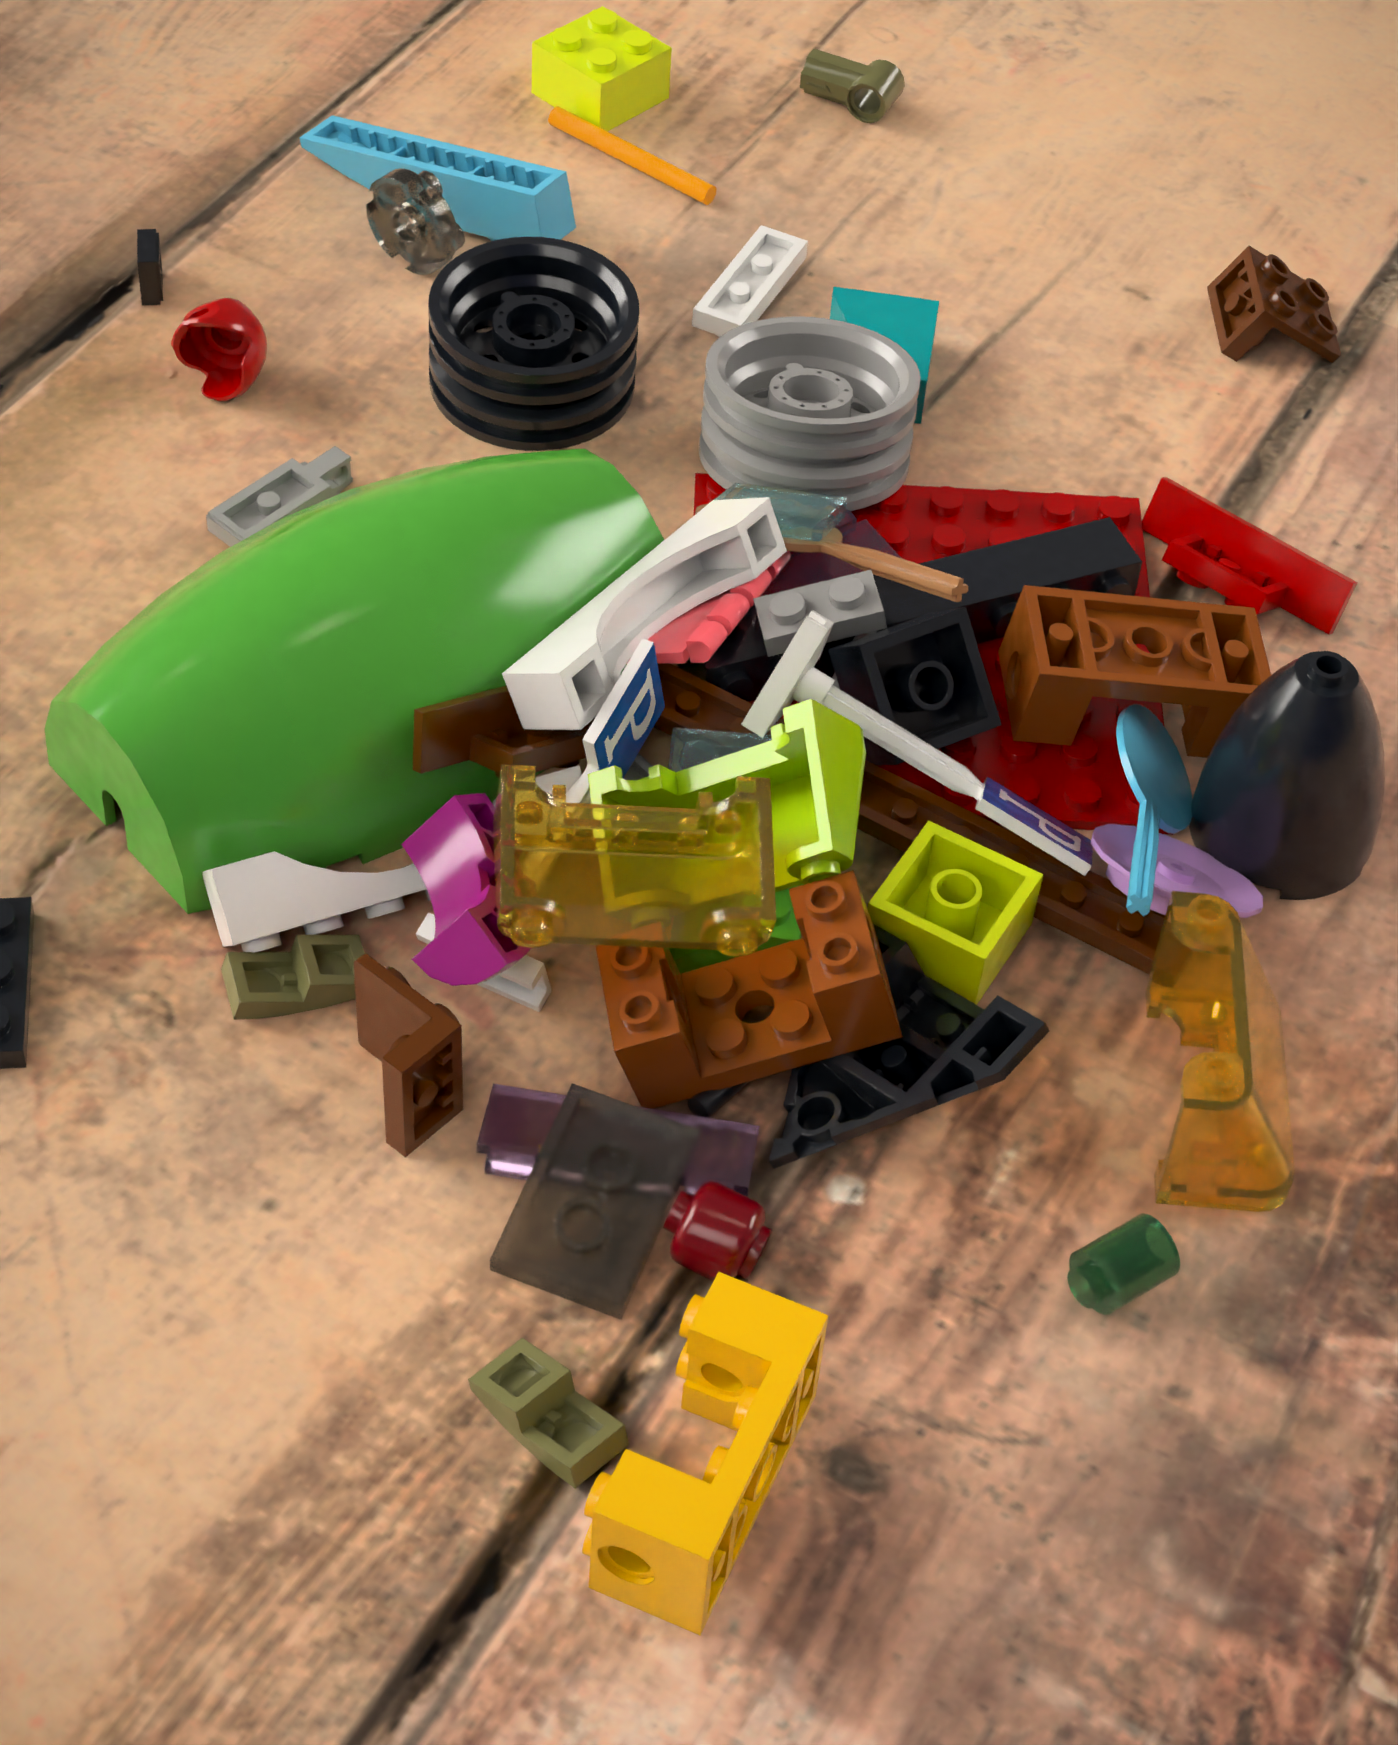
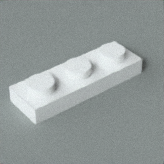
M761 225L693 308L692 326L721 337L738 326L757 321L806 259L808 241Z

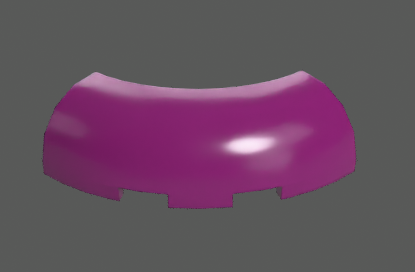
M486 793L454 795L401 845L413 861L426 886L435 917L434 939L411 960L429 977L452 986L479 984L509 969L528 954L535 943L529 937L530 928L539 921V910L535 888L519 878L514 866L523 858L521 851Z

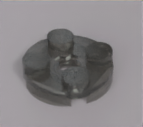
M394 169L371 184L369 191H373V200L366 204L369 225L376 240L391 258L400 254L406 261L412 263L405 269L420 275L431 274L451 261L455 252L463 247L465 243L463 230L456 223L448 203L442 196V185L433 173L422 171L417 174L408 169Z

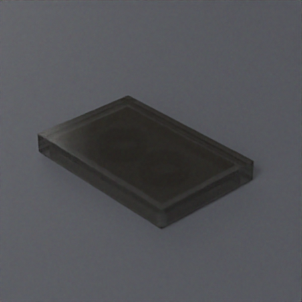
M572 1083L489 1260L490 1270L622 1320L700 1141V1130Z

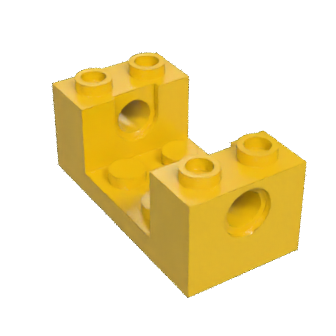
M721 1272L717 1273L705 1297L697 1294L692 1297L685 1310L679 1329V1336L687 1339L675 1371L676 1376L686 1380L683 1384L681 1409L737 1431V1434L729 1449L720 1445L715 1448L702 1480L628 1449H625L612 1475L603 1471L598 1475L590 1490L584 1509V1515L592 1518V1523L582 1548V1553L590 1557V1589L701 1635L816 1396L829 1315Z

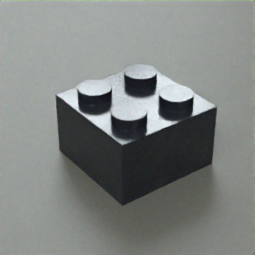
M966 607L931 612L828 649L841 691L936 749L1002 725ZM864 736L865 760L877 766L898 765L905 762Z

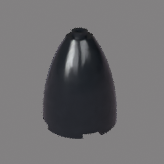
M1331 651L1310 652L1284 665L1262 682L1238 707L1218 736L1203 766L1192 799V818L1189 830L1194 845L1213 856L1223 865L1239 872L1252 883L1280 890V899L1306 900L1336 893L1346 888L1360 876L1363 866L1372 853L1381 819L1384 796V748L1378 716L1370 693L1350 661Z

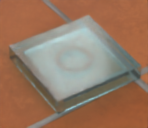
M736 482L714 499L729 500L769 497L782 537L820 542L845 518L847 497Z

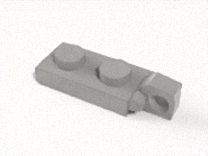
M334 446L309 463H299L291 458L210 510L208 515H206L208 531L231 547L288 515L341 494V491L353 482L350 461H352L351 456Z

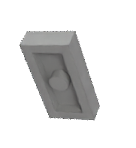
M872 570L753 598L768 657L785 653L806 616H809L812 610L834 622L826 643L887 628L884 609Z

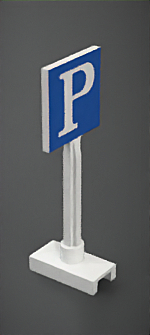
M814 610L810 612L809 616H806L741 725L763 738L770 730V727L782 717L783 708L790 706L793 700L800 703L813 699L858 724L863 729V736L952 791L974 797L977 800L976 810L1086 876L1092 866L1093 846L1090 844V839L991 778L987 777L984 783H982L964 765L833 686L835 680L814 668L823 651L834 622Z
M642 638L582 739L587 758V767L581 777L570 787L518 875L521 880L535 888L537 900L591 809L587 774L615 765L622 769V777L624 778L665 708L654 642ZM429 912L416 932L417 939L427 944L434 939L435 917L434 914ZM527 955L504 972L477 984L537 1012L541 1011L552 991L544 963Z

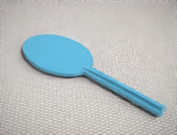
M1133 704L1122 710L1119 714L1116 737L1125 775L1140 804L1126 908L1131 914L1138 910L1144 916L1150 912L1153 899L1159 828L1171 834L1178 833L1187 828L1192 818V793L1185 766L1168 731L1149 709L1139 704Z

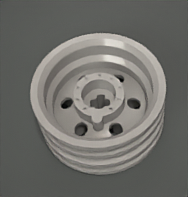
M777 317L738 326L723 334L710 347L705 366L706 378L703 390L704 407L701 415L699 457L705 471L720 486L743 499L769 497L774 508L796 513L831 514L858 510L879 503L890 497L903 485L909 471L913 424L916 418L921 377L914 359L897 343L875 331L843 321L817 317Z

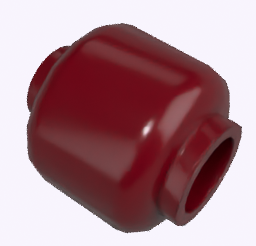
M716 1181L705 1182L694 1196L681 1191L663 1225V1229L674 1234L670 1245L672 1259L676 1263L711 1281H714L718 1272L733 1278L739 1275L748 1280L773 1231L764 1226L766 1212L762 1205Z

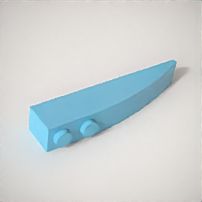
M334 115L299 138L302 148L383 198L426 218L468 233L487 237L491 241L513 237H546L561 240L576 228L566 171Z

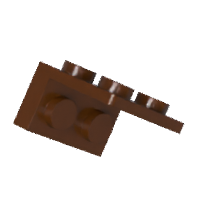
M1249 245L1207 286L1221 353L1237 362L1252 347L1259 345L1273 327L1331 363H1334L1341 356L1336 337L1338 330L1331 318L1327 303L1329 296L1326 290L1316 280L1312 278L1304 280L1291 272L1279 257L1273 254L1266 256Z
M364 953L354 961L358 1042L364 1049L382 1062L386 1143L406 1158L463 1110L462 1025L446 1006L440 1003L433 1004L414 990L398 970L393 967L385 968L368 954Z

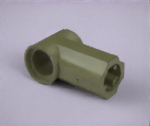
M813 49L808 54L800 77V88L805 93L846 105L849 112L856 119L865 123L879 121L902 94L905 87L904 76L901 70L887 60L879 59L872 61L869 65H865L818 49Z

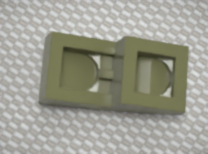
M296 935L290 952H227L221 972L233 1019L285 1016L326 1008L355 999L354 961L364 954L359 935Z
M521 1338L468 1379L472 1392L502 1426L539 1461L575 1489L629 1445L625 1424L576 1392L570 1369L524 1338Z

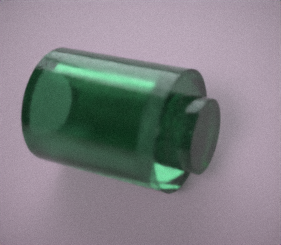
M1141 1213L1074 1251L1069 1259L1068 1285L1072 1294L1081 1305L1086 1308H1093L1101 1314L1109 1315L1177 1275L1180 1269L1179 1253L1166 1228L1153 1216Z

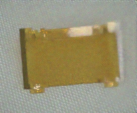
M501 764L493 830L497 925L499 931L506 937L511 938L516 945L537 948L549 943L704 949L718 950L720 953L728 956H745L755 952L758 946L766 943L771 937L776 923L770 778L737 776L733 795L724 800L713 802L712 792H699L695 809L566 803V785H552L551 794L543 791L536 783L535 766Z
M1172 891L1145 991L1146 1017L1160 1018L1162 1012L1172 1018L1179 1026L1181 1031L1180 1046L1213 1048V1052L1198 1054L1192 1057L1184 1066L1180 1083L1181 1104L1165 1159L1158 1160L1154 1174L1155 1203L1253 1212L1271 1211L1281 1206L1287 1199L1295 1173L1281 1010L1239 914L1234 907L1218 896Z

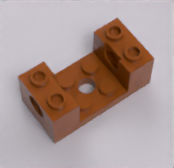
M1029 585L1023 586L998 651L1013 741L1071 746L1092 696L1182 705L1185 722L1181 731L1186 754L1191 757L1208 758L1218 736L1234 712L1262 682L1271 676L1255 608ZM1135 644L1146 645L1150 653L1142 651Z
M854 870L789 889L796 922L803 938L680 974L660 927L595 946L613 1049L643 1112L689 1099L700 1092L721 1090L903 1037L877 935ZM762 1005L773 1007L771 1014L763 1021L757 1023L742 1021L745 1014L752 1008Z

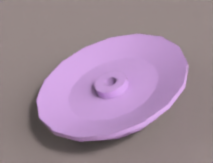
M1106 824L1096 827L1090 844L1101 859L1108 863L1106 876L1111 883L1128 896L1137 827L1119 824ZM1159 833L1151 910L1178 921L1208 927H1217L1225 924L1229 917L1248 918L1261 913L1263 895L1249 879L1223 865L1203 850Z

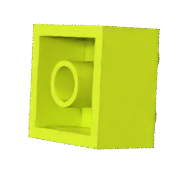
M602 6L532 42L531 93L553 107L559 106L609 131L669 99L672 48L620 17L614 11Z
M928 820L869 901L867 909L873 924L908 944L926 976L977 1005L1031 926L1043 874Z

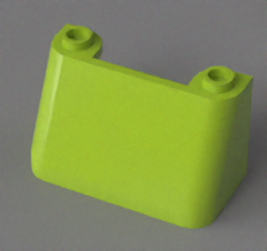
M809 699L783 708L785 725L780 723L770 727L771 741L677 772L658 764L648 768V777L638 780L623 779L622 769L615 765L587 774L604 920L620 927L631 929L632 935L660 927L662 934H666L670 931V924L801 884H808L835 876L851 867L854 858L866 758L863 729L858 724L817 701Z

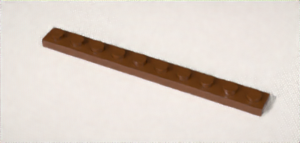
M658 664L665 708L655 723L654 728L716 759L772 740L771 729L762 738L741 725L753 704L672 664ZM780 718L774 725L780 723L785 725L784 719ZM865 760L858 830L905 853L929 820L1043 874L1035 908V918L1169 985L1173 984L1196 945L1203 926L1178 921L1151 909L1144 916L1138 910L1131 914L1126 908L1127 895L1116 888L1109 879L1090 870L1084 876L1019 835Z

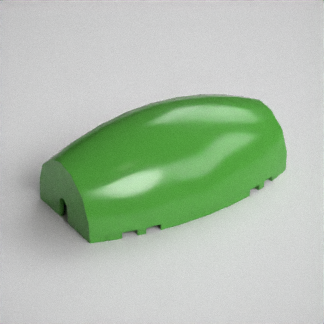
M586 449L481 457L417 469L350 489L288 515L222 551L158 596L110 638L51 701L44 728L49 765L105 826L116 821L113 798L116 800L124 818L128 850L187 914L212 909L202 871L275 851L303 864L325 869L326 866L357 855L362 864L368 863L403 848L401 844L454 795L486 793L493 803L504 786L517 783L499 779L496 777L495 771L471 760L422 774L414 771V709L506 686L502 675L504 671L664 541V538L638 492L614 465ZM539 771V772L533 773V777H532V778H534L535 776L539 775V774L542 773L543 771Z

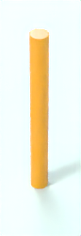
M559 106L553 108L550 112L548 122L555 128L705 205H709L714 200L716 187Z

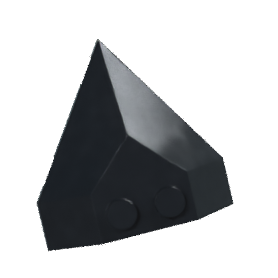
M873 924L903 1037L793 1068L783 1103L788 1112L782 1138L774 1139L769 1162L774 1169L999 1083L1005 1080L1050 1031L1042 1020L998 995L983 1009L924 974L906 942Z

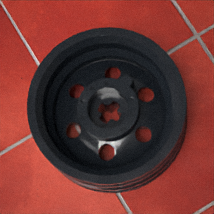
M513 237L487 242L465 251L450 261L435 278L430 289L428 303L429 385L432 397L439 410L460 430L476 439L499 447L524 451L556 450L592 440L613 427L626 413L631 404L635 389L639 300L637 292L628 276L611 260L592 249L565 240L546 237Z

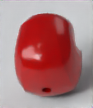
M233 298L212 300L188 312L171 340V346L179 361L185 366L197 369L206 375L205 382L201 388L202 394L207 398L217 401H227L243 395L259 376L266 360L267 340L262 324L245 304Z

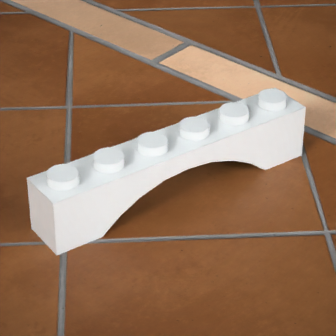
M770 498L711 501L504 671L502 675L523 729H583L597 716L619 679L621 671L632 657L642 638L648 640L671 621L699 604L727 590L756 579L786 553L787 550Z
M580 765L506 785L492 803L511 832L523 856L514 865L518 875L523 869L522 861L528 860L570 787L581 777ZM590 809L559 863L584 856L581 844L595 840L592 809ZM274 851L202 871L222 946L241 944L243 952L255 953L282 945L279 932L299 926L304 927L306 935H317L343 927L341 914L364 907L368 919L405 909L402 896L425 890L428 901H431L426 886L414 863L400 869L378 873L338 872L303 864Z

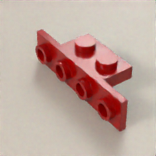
M1167 477L1160 479L1142 520V528L1145 532L1168 544L1162 561L1178 569L1177 576L1179 579L1197 588L1206 589L1209 587L1225 596L1224 603L1226 605L1255 608L1257 615L1281 607L1321 631L1332 634L1358 583Z

